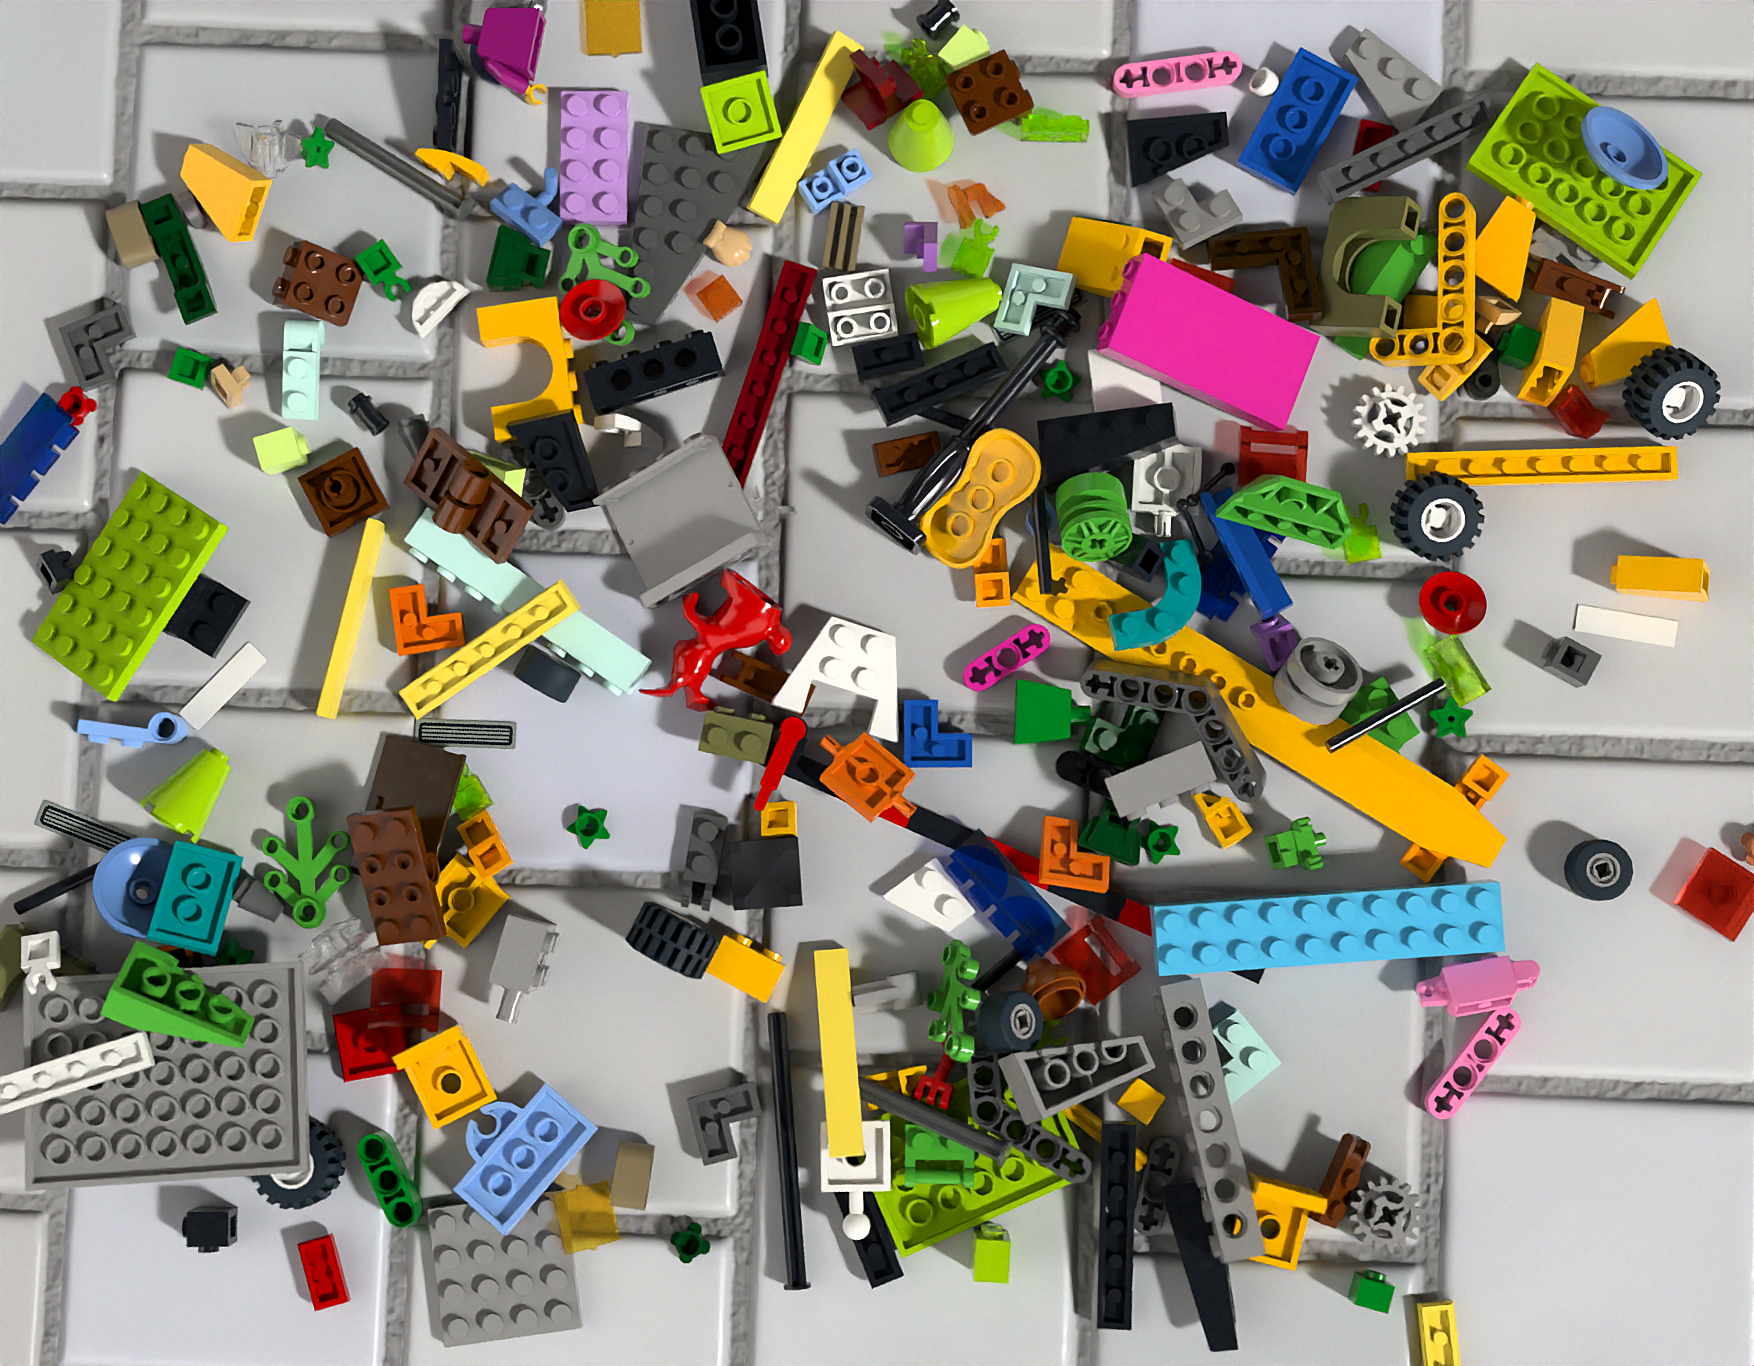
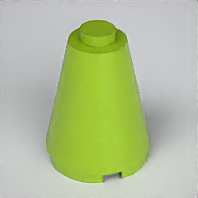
M919 99L912 102L893 120L888 132V147L891 154L908 171L916 173L930 172L946 161L953 150L954 133L952 126L944 114L929 100Z
M989 277L914 283L905 291V303L909 320L916 319L919 329L914 330V332H917L919 342L927 350L937 348L999 308V301L1002 300L999 284L993 282Z
M215 747L211 751L203 748L142 798L138 805L142 809L147 804L153 808L150 813L152 817L181 837L186 832L192 835L189 842L196 844L232 769L227 764L230 758Z

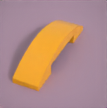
M1480 754L1455 782L1453 787L1479 811L1486 801L1492 799L1510 774L1486 756ZM1411 842L1400 859L1399 864L1425 883H1428L1448 856L1421 848Z

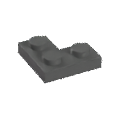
M122 304L58 328L81 389L85 392L117 380L106 349L137 337L126 307Z
M754 1081L687 1098L703 1165L707 1166L738 1157L730 1124L762 1115Z

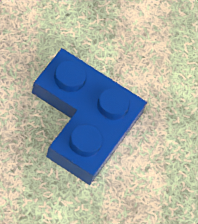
M904 700V764L908 768H972V733H938V700Z

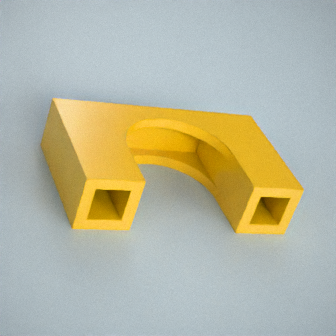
M556 296L476 308L480 338L486 348L531 343L546 350L550 354L553 363L551 381L545 391L538 397L526 402L491 407L495 440L500 446L517 440L515 436L512 437L506 428L507 423L511 421L573 408L578 427L579 424L584 423L581 403L575 404L574 391H579L578 377L576 371L570 370L569 359L574 358L573 344L571 338H566L565 330L560 320L561 304Z

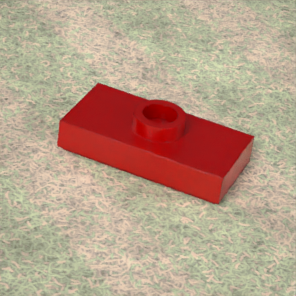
M333 1233L298 1243L297 1247L314 1310L319 1311L349 1302L351 1299Z

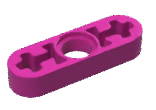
M1031 624L968 664L963 673L964 684L974 692L985 691L1045 652L1051 640L1049 631L1040 624ZM1032 631L1035 635L1041 633L1044 637L1040 641L1042 647L1037 648L1035 645H1031L1024 650L1029 656L1023 659L1021 650L1013 641L1019 639V643L1022 645L1029 639L1028 632ZM1008 648L1014 651L1016 663L1012 667L1005 668L998 663L997 654L1000 650ZM990 657L993 667L1001 674L995 677L994 672L991 671L984 677L985 684L980 685L978 681L972 683L969 679L973 675L971 669L976 667L978 671H982L989 666L984 660Z

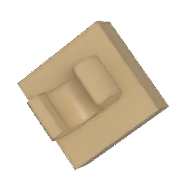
M1477 296L1475 300V311L1481 314L1475 328L1483 334H1487L1488 331L1498 334L1503 325H1515L1521 315V312L1497 296Z
M223 363L212 369L211 384L227 406L232 409L241 404L243 389L250 385L248 379L251 378L244 366L236 368L231 373Z

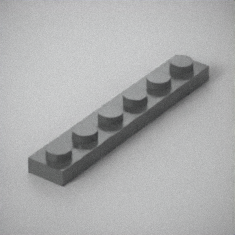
M1484 92L1317 173L1315 177L1328 205H1331L1492 127L1498 116L1487 93Z

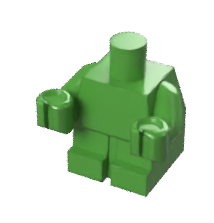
M1308 816L1292 821L1289 831L1263 837L1272 870L1287 868L1296 864H1301L1302 868L1309 871L1323 867V862H1319L1322 858L1317 847L1326 845V837L1323 832L1313 834L1312 824L1309 825L1308 821H1311Z

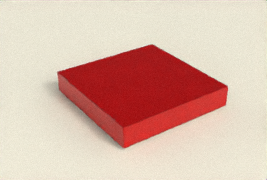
M402 1001L332 1015L344 1083L406 1071L405 1068L398 1070L392 1058L410 1049Z

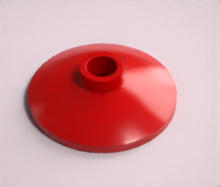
M592 279L581 282L574 286L561 302V323L565 330L577 339L591 341L604 338L614 332L623 321L626 312L625 298L620 289L609 281ZM595 313H600L598 316L591 318Z
M1454 571L1440 572L1430 577L1422 586L1418 598L1420 612L1427 623L1440 632L1452 635L1464 634L1474 630L1482 622L1487 609L1486 596L1480 585L1471 577ZM1444 605H1452L1455 611L1448 610Z

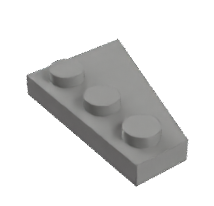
M1367 28L1363 30L1343 56V59L1354 75L1359 78L1358 81L1364 90H1368L1377 103V109L1383 118H1387L1390 124L1394 126L1395 135L1414 127L1444 90L1442 86Z

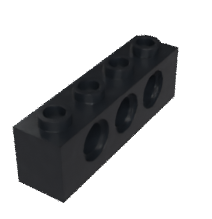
M704 330L692 331L685 335L684 340L672 343V340L658 342L653 345L652 350L640 353V350L629 351L621 355V360L608 363V360L595 362L589 365V370L582 372L594 410L598 416L725 376L711 331L704 333ZM688 353L694 356V361L689 367L682 368L676 364L678 357L682 354ZM650 364L662 366L660 375L655 378L645 376V369ZM619 374L630 376L628 385L623 388L613 386V380Z

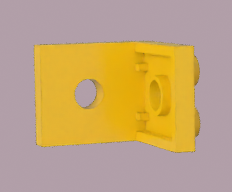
M462 1024L456 1025L392 1057L398 1070L405 1068L434 1130L498 1098ZM448 1073H454L461 1079V1087L456 1093H447L442 1088V1079Z
M1246 1171L1259 1227L1268 1218L1275 1219L1278 1223V1231L1274 1236H1262L1266 1255L1247 1259L1295 1271L1309 1212L1312 1210L1325 1214L1328 1200L1312 1188L1300 1187L1289 1184L1286 1181L1275 1178L1270 1179ZM1237 1216L1234 1218L1230 1235H1234L1240 1230L1241 1223Z

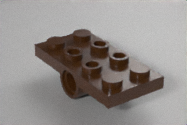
M440 427L431 428L403 482L435 510L432 519L438 527L452 534H463L497 565L506 563L535 508Z
M415 805L351 813L346 817L379 946L443 939L447 931L435 887L440 876L439 862L433 852L426 851Z

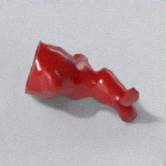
M731 568L723 569L720 586L726 589L729 596L714 614L709 617L695 610L699 598L698 593L690 592L689 595L682 597L683 617L698 633L694 638L678 640L673 647V666L671 680L668 685L657 689H639V692L658 698L672 697L683 687L686 708L697 712L714 711L715 706H718V704L703 695L700 690L702 683L711 671L716 657L729 649L753 647L765 640L769 644L770 651L778 656L790 649L792 635L780 623L782 608Z

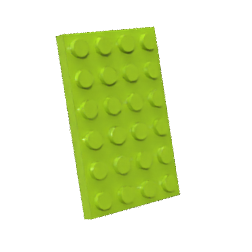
M1536 62L1464 168L1506 196L1508 195L1515 199L1519 195L1534 205L1532 211L1536 213L1538 218L1632 280L1638 274L1703 174L1660 145L1667 160L1668 174L1658 187L1650 190L1633 189L1608 178L1593 163L1582 138L1583 118L1591 109L1601 105Z
M141 471L118 508L113 512L99 537L94 541L88 554L76 569L74 578L69 581L42 624L38 627L31 642L104 697L117 702L229 527Z
M999 1065L1002 1101L1019 1111ZM987 1067L975 1072L973 1077L977 1083L987 1084L991 1081L993 1072L991 1068ZM967 1076L950 1084L954 1086L955 1092L947 1110L939 1108L943 1095L940 1093L934 1105L926 1103L928 1094L924 1095L921 1101L914 1100L962 1123L974 1124L976 1129L1000 1139L974 1121L970 1111ZM983 1101L977 1107V1115L982 1119L991 1118L996 1111L995 1104L990 1101ZM1063 1110L1037 1121V1123L1079 1149ZM885 1112L870 1119H890L891 1191H873L902 1259L1071 1184V1182L1066 1181L1012 1146L1009 1156L1002 1167L997 1165L998 1161L974 1151V1188H963V1184H915V1187H905V1123L912 1122L890 1112ZM1012 1120L1006 1127V1133L1011 1137H1019L1025 1130V1124L1021 1120ZM1048 1138L1041 1139L1036 1145V1152L1041 1156L1051 1154L1054 1149V1142ZM1063 1147L1059 1159L1070 1168V1174L1074 1170L1080 1172L1083 1168L1079 1163L1080 1158L1075 1162L1069 1160L1063 1154V1151L1066 1150ZM865 1151L864 1156H858L860 1163H863L866 1158ZM915 1160V1170H963V1160Z

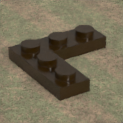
M1307 227L1213 235L1206 239L1210 271L1277 265L1287 321L1298 322L1321 319L1323 311Z

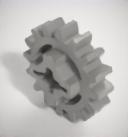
M1378 1175L1377 1184H1374L1368 1178L1365 1179L1366 1189L1363 1191L1356 1187L1354 1191L1359 1196L1358 1199L1348 1201V1204L1355 1208V1212L1347 1214L1349 1220L1356 1221V1224L1350 1228L1351 1231L1355 1234L1362 1233L1359 1241L1364 1245L1372 1240V1248L1375 1251H1379L1382 1244H1384L1385 1249L1389 1253L1393 1252L1395 1243L1403 1249L1407 1248L1404 1239L1409 1237L1416 1240L1417 1236L1412 1231L1413 1228H1423V1223L1416 1219L1417 1215L1424 1213L1423 1208L1415 1206V1203L1421 1199L1420 1196L1416 1193L1408 1195L1412 1186L1405 1182L1399 1187V1179L1394 1176L1391 1177L1389 1183H1387L1382 1175ZM1382 1191H1392L1399 1194L1400 1197L1388 1199L1383 1195ZM1369 1200L1370 1204L1368 1211L1364 1214L1365 1205ZM1383 1207L1390 1209L1388 1212L1389 1219L1386 1221L1381 1218ZM1407 1214L1405 1224L1402 1227L1401 1223L1403 1220V1216ZM1382 1228L1388 1232L1389 1236H1379L1373 1234L1371 1230L1376 1231Z

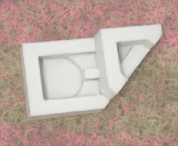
M617 413L594 417V431L624 435V449L636 447L663 449V438L654 430L633 418Z

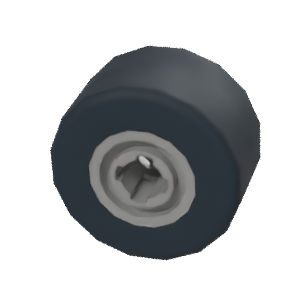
M534 646L527 647L513 672L514 676L525 684L561 703L567 702L581 678V674Z
M1605 839L1589 840L1576 845L1567 855L1564 872L1568 885L1577 895L1592 901L1612 900L1625 892L1632 880L1633 866L1627 851L1617 843Z
M1024 990L994 992L987 996L980 1006L978 1030L983 1043L996 1054L1029 1052L1036 1047L1041 1038L1043 1015L1039 1003L1031 994Z

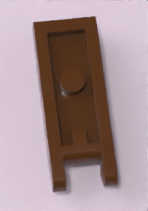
M1544 257L1541 258L1529 288L1543 295L1585 307L1584 310L1612 320L1616 313L1604 309L1610 292L1612 290L1617 294H1624L1626 290L1623 286Z
M732 650L730 656L735 660L742 661L734 679L722 674L719 681L771 703L790 674L736 650ZM810 684L802 713L789 712L803 718L816 686Z
M1349 1133L1342 1136L1318 1191L1319 1194L1328 1200L1325 1214L1310 1210L1308 1218L1337 1229L1339 1222L1346 1213V1205L1352 1191L1359 1183L1361 1170L1370 1152L1371 1145L1368 1141L1363 1139L1357 1141L1356 1137Z

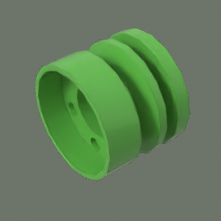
M1083 473L1066 480L1058 487L1054 495L1055 508L1059 522L1062 549L1069 557L1084 562L1105 561L1118 556L1128 548L1132 541V528L1129 513L1127 512L1124 486L1118 478L1107 473Z

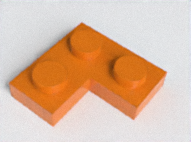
M417 584L389 589L398 656L460 648L467 644L463 613L456 612L429 617L425 585Z
M1045 815L1042 820L1039 883L1105 893L1109 888L1110 857L1077 852L1078 821Z

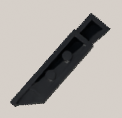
M1195 1177L1164 1185L1161 1188V1194L1209 1350L1211 1352L1238 1350L1235 1327L1236 1313L1228 1263H1221L1220 1257L1214 1258L1209 1240V1236H1214L1212 1222H1205L1201 1201H1205L1203 1187H1197Z

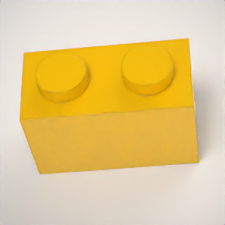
M734 931L732 936L724 934L705 972L766 1003L786 967L785 964L780 962L783 956L764 947L762 952L750 946L752 940Z

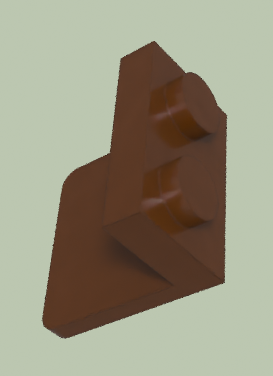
M1005 49L946 76L945 82L969 134L972 136H977L1012 119H1015L1018 126L1030 121L1032 108H1034L1032 97L1027 89L1023 90L1019 81L1020 73L1013 59L1009 60Z
M307 240L294 242L293 246L290 245L284 254L283 264L286 267L282 277H278L274 283L272 295L275 298L272 305L284 310L296 309L338 327L346 326L349 322L365 272L358 262Z

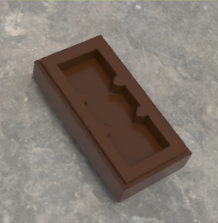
M937 430L872 444L871 448L878 477L882 478L922 469L941 449Z

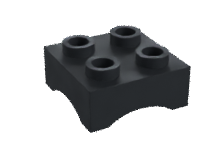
M798 837L729 842L734 911L803 905Z

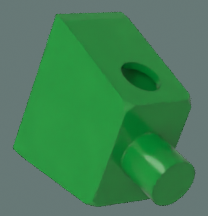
M1017 679L1015 685L1013 746L1069 739L1070 725L1088 726L1091 719V706L1071 705L1072 691L1069 689Z

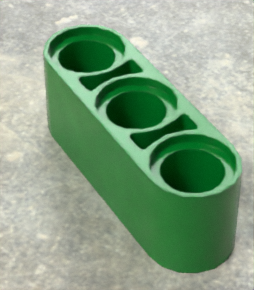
M383 1130L372 1131L362 1137L357 1144V1154L387 1220L397 1228L408 1227L420 1218L423 1213V1203L394 1139L388 1132ZM371 1139H377L381 1142L383 1146L381 1156H375L369 1151L368 1145ZM385 1170H391L397 1175L396 1187H389L383 1181ZM399 1202H406L411 1206L412 1216L410 1218L400 1216L397 1210Z

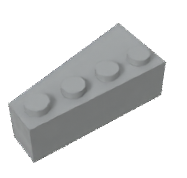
M1142 1035L1097 1043H1084L1068 1047L1014 1053L997 1060L1025 1125L1045 1119L1156 1068Z

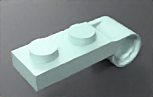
M287 319L285 322L282 418L319 420L320 351L323 349L325 338L322 320Z

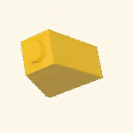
M190 144L183 158L181 178L228 241H252L272 179L212 144Z
M1507 195L1476 240L1475 277L1514 303H1517L1521 295L1536 213L1532 211L1534 205L1525 198L1517 195L1513 199Z
M1552 297L1540 316L1536 331L1542 334L1531 363L1524 369L1516 398L1549 408L1574 370L1585 307Z
M1657 298L1650 299L1639 307L1580 359V375L1584 383H1588L1590 391L1625 381L1626 377H1631L1632 375L1631 368L1634 365L1638 366L1641 363L1640 359L1644 355L1650 357L1653 350L1660 348L1664 351L1666 346H1672Z
M1618 555L1617 564H1612L1610 581L1611 584H1616L1615 589L1620 594L1708 602L1710 568L1704 559Z

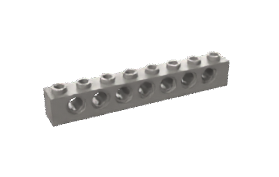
M1200 978L1159 986L1157 989L1158 995L1153 996L1157 1016L1163 1015L1166 1029L1161 1030L1162 1041L1165 1050L1171 1049L1174 1063H1169V1070L1173 1084L1179 1083L1182 1097L1177 1098V1104L1181 1118L1187 1117L1190 1131L1185 1132V1138L1189 1153L1195 1152L1198 1166L1193 1167L1197 1187L1204 1188L1206 1201H1201L1205 1222H1212L1214 1236H1209L1213 1256L1214 1258L1220 1257L1221 1263H1228L1266 1255ZM1178 1009L1187 1010L1192 1017L1191 1025L1188 1027L1177 1025L1174 1020V1012ZM1185 1043L1197 1045L1200 1050L1198 1060L1189 1061L1184 1058L1182 1046ZM1199 1076L1206 1080L1208 1090L1205 1095H1196L1192 1092L1190 1081L1193 1077ZM1206 1110L1214 1114L1216 1125L1212 1130L1203 1129L1199 1125L1198 1116L1201 1111ZM1210 1145H1217L1224 1152V1159L1219 1165L1210 1163L1206 1157V1151ZM1220 1179L1227 1180L1232 1186V1194L1226 1200L1220 1199L1215 1194L1214 1187ZM1228 1214L1237 1216L1241 1223L1240 1230L1234 1235L1228 1234L1223 1228V1220Z

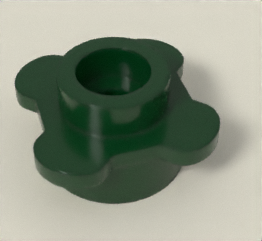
M692 1222L688 1225L687 1229L681 1232L675 1231L670 1237V1242L676 1246L679 1260L683 1263H690L699 1254H707L710 1250V1242L704 1239L701 1233L702 1227L699 1223ZM692 1240L694 1244L689 1246L687 1241Z

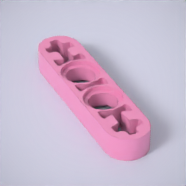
M1221 51L1125 64L1116 70L1112 86L1115 93L1122 98H1135L1225 86L1234 83L1238 79L1242 70V61L1232 51ZM1223 61H1227L1230 67L1234 66L1230 75H1225L1224 70H1214L1212 78L1208 77V63H1211V69L1220 68ZM1188 65H1197L1201 68L1203 76L1196 81L1190 80L1185 76L1184 69ZM1157 69L1166 70L1169 73L1170 81L1164 85L1156 84L1151 77L1152 72ZM1142 71H1146L1145 83L1147 87H1143V80L1133 82L1132 88H1127L1125 83H1120L1125 74H1129L1131 80L1141 79Z
M1508 1007L1488 1012L1427 1092L1424 1098V1105L1429 1114L1439 1119H1448L1456 1114L1518 1033L1521 1020L1515 1010ZM1508 1014L1507 1021L1511 1025L1508 1029L1500 1028L1495 1034L1501 1037L1498 1043L1493 1036L1485 1034V1031L1488 1028L1489 1031L1494 1032L1499 1026V1022L1496 1020L1497 1016H1506ZM1486 1039L1491 1044V1053L1487 1058L1480 1059L1475 1055L1474 1046L1477 1041ZM1461 1066L1467 1067L1471 1073L1470 1081L1463 1086L1457 1085L1453 1079L1454 1071ZM1446 1082L1451 1088L1460 1091L1458 1096L1450 1093L1446 1098L1445 1102L1449 1105L1446 1110L1441 1108L1437 1111L1435 1110L1437 1107V1103L1434 1101L1435 1097L1443 1098L1449 1091V1089L1443 1087Z

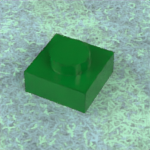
M800 322L791 354L810 365L820 366L830 334L811 323Z
M178 346L167 378L203 391L214 359Z

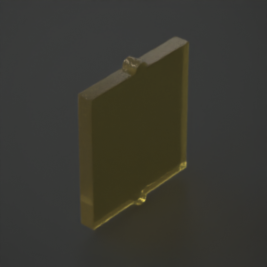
M585 0L588 56L612 55L613 58H617L619 55L642 54L640 0Z
M607 1180L586 1186L577 1184L575 1189L552 1195L565 1255L586 1249L595 1251L597 1246L620 1240L614 1208L610 1206L611 1195Z

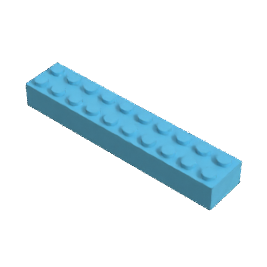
M1491 879L1150 904L1155 973L1159 976L1505 951L1500 882Z

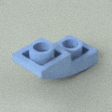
M855 148L828 162L825 169L798 182L796 188L813 215L831 206L832 201L838 202L864 185L874 175Z

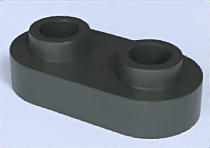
M1479 332L1476 334L1493 350L1463 384L1465 392L1470 398L1484 401L1491 398L1499 390L1500 374L1495 342L1489 335ZM1479 377L1487 378L1489 382L1488 387H1483L1479 384Z

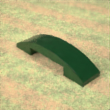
M172 193L140 205L150 234L157 242L175 293L173 295L184 323L189 325L218 313L204 265Z

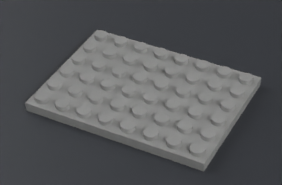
M304 961L183 968L190 976L197 974L204 980L202 985L215 995L226 996L255 1019L242 1048L135 1029L100 1015L109 991L119 973L54 977L56 979L54 991H50L47 988L46 980H41L36 985V994H31L26 987V979H23L24 1069L139 1032L147 1033L155 1066L24 1107L25 1191L309 1172L310 1142Z

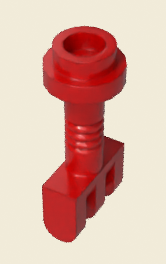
M952 1031L948 1032L946 1039L950 1034H952ZM946 1039L941 1043L944 1047ZM945 1051L934 1077L931 1078L922 1074L916 1087L914 1098L921 1101L926 1090L929 1089L926 1103L934 1105L939 1093L943 1094L939 1108L947 1110L955 1088L953 1085L947 1084L946 1081L955 1060H952Z

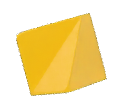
M1134 1077L1116 1104L1147 1125L1166 1097L1139 1077Z

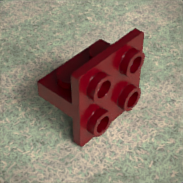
M861 49L849 55L860 81L845 90L840 98L867 130H872L876 126L883 124L887 119L924 95L920 86L895 60H891L881 67L874 56L869 59Z

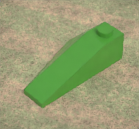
M1419 227L1416 240H1384L1370 244L1356 257L1349 279V287L1352 294L1387 295L1400 304L1437 251L1438 239ZM1334 336L1333 343L1361 361L1369 350L1372 338Z
M136 940L109 991L100 1015L135 1029L242 1048L255 1019L226 996L215 995L202 985L204 980L197 974L190 976L177 966L179 961L169 953Z

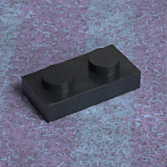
M917 332L851 347L859 382L924 367Z

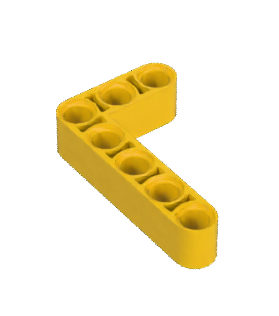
M1454 192L1446 195L1439 205L1437 327L1397 330L1395 338H1372L1369 345L1370 353L1385 367L1459 364L1470 359L1474 352L1476 212L1467 197L1461 193ZM1459 205L1465 206V211L1460 217L1450 218L1453 208ZM1459 238L1465 239L1464 245L1460 250L1455 252L1449 250L1454 240ZM1455 272H1464V278L1459 284H1449L1450 277ZM1456 305L1464 306L1461 316L1454 319L1449 318V311L1452 307ZM1456 338H1462L1463 346L1457 352H1449L1450 342ZM1422 340H1428V349L1422 354H1415L1414 349L1417 343ZM1394 342V351L1388 356H1381L1382 347L1386 343Z

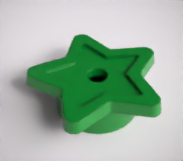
M319 126L315 127L312 135H307L301 139L300 153L306 161L305 166L307 168L318 164L321 168L327 169L329 167L328 154L335 144L333 141L325 139L323 130Z
M1061 360L1051 370L1038 371L1040 378L1045 383L1041 394L1043 399L1057 396L1065 403L1070 402V389L1080 383L1081 378L1072 375L1067 370L1064 360ZM1061 380L1062 384L1056 385L1055 381Z
M1449 696L1442 708L1428 712L1429 716L1437 722L1436 737L1442 738L1453 733L1461 738H1465V722L1473 715V711L1471 709L1459 708L1453 696ZM1449 716L1454 717L1453 722L1448 721Z
M580 805L578 807V818L567 827V831L580 837L584 849H588L595 839H609L610 834L603 825L607 811L601 810L592 813ZM589 823L593 825L591 830L587 829V824Z
M1150 821L1148 836L1141 839V848L1150 851L1153 864L1157 865L1165 855H1180L1181 852L1175 843V837L1178 832L1177 826L1163 829L1155 821ZM1158 839L1163 840L1162 845L1157 844Z
M232 937L229 939L224 950L217 951L216 955H211V957L220 966L249 964V961L255 956V951L243 949L238 944L236 938ZM232 957L236 959L234 964L230 962Z

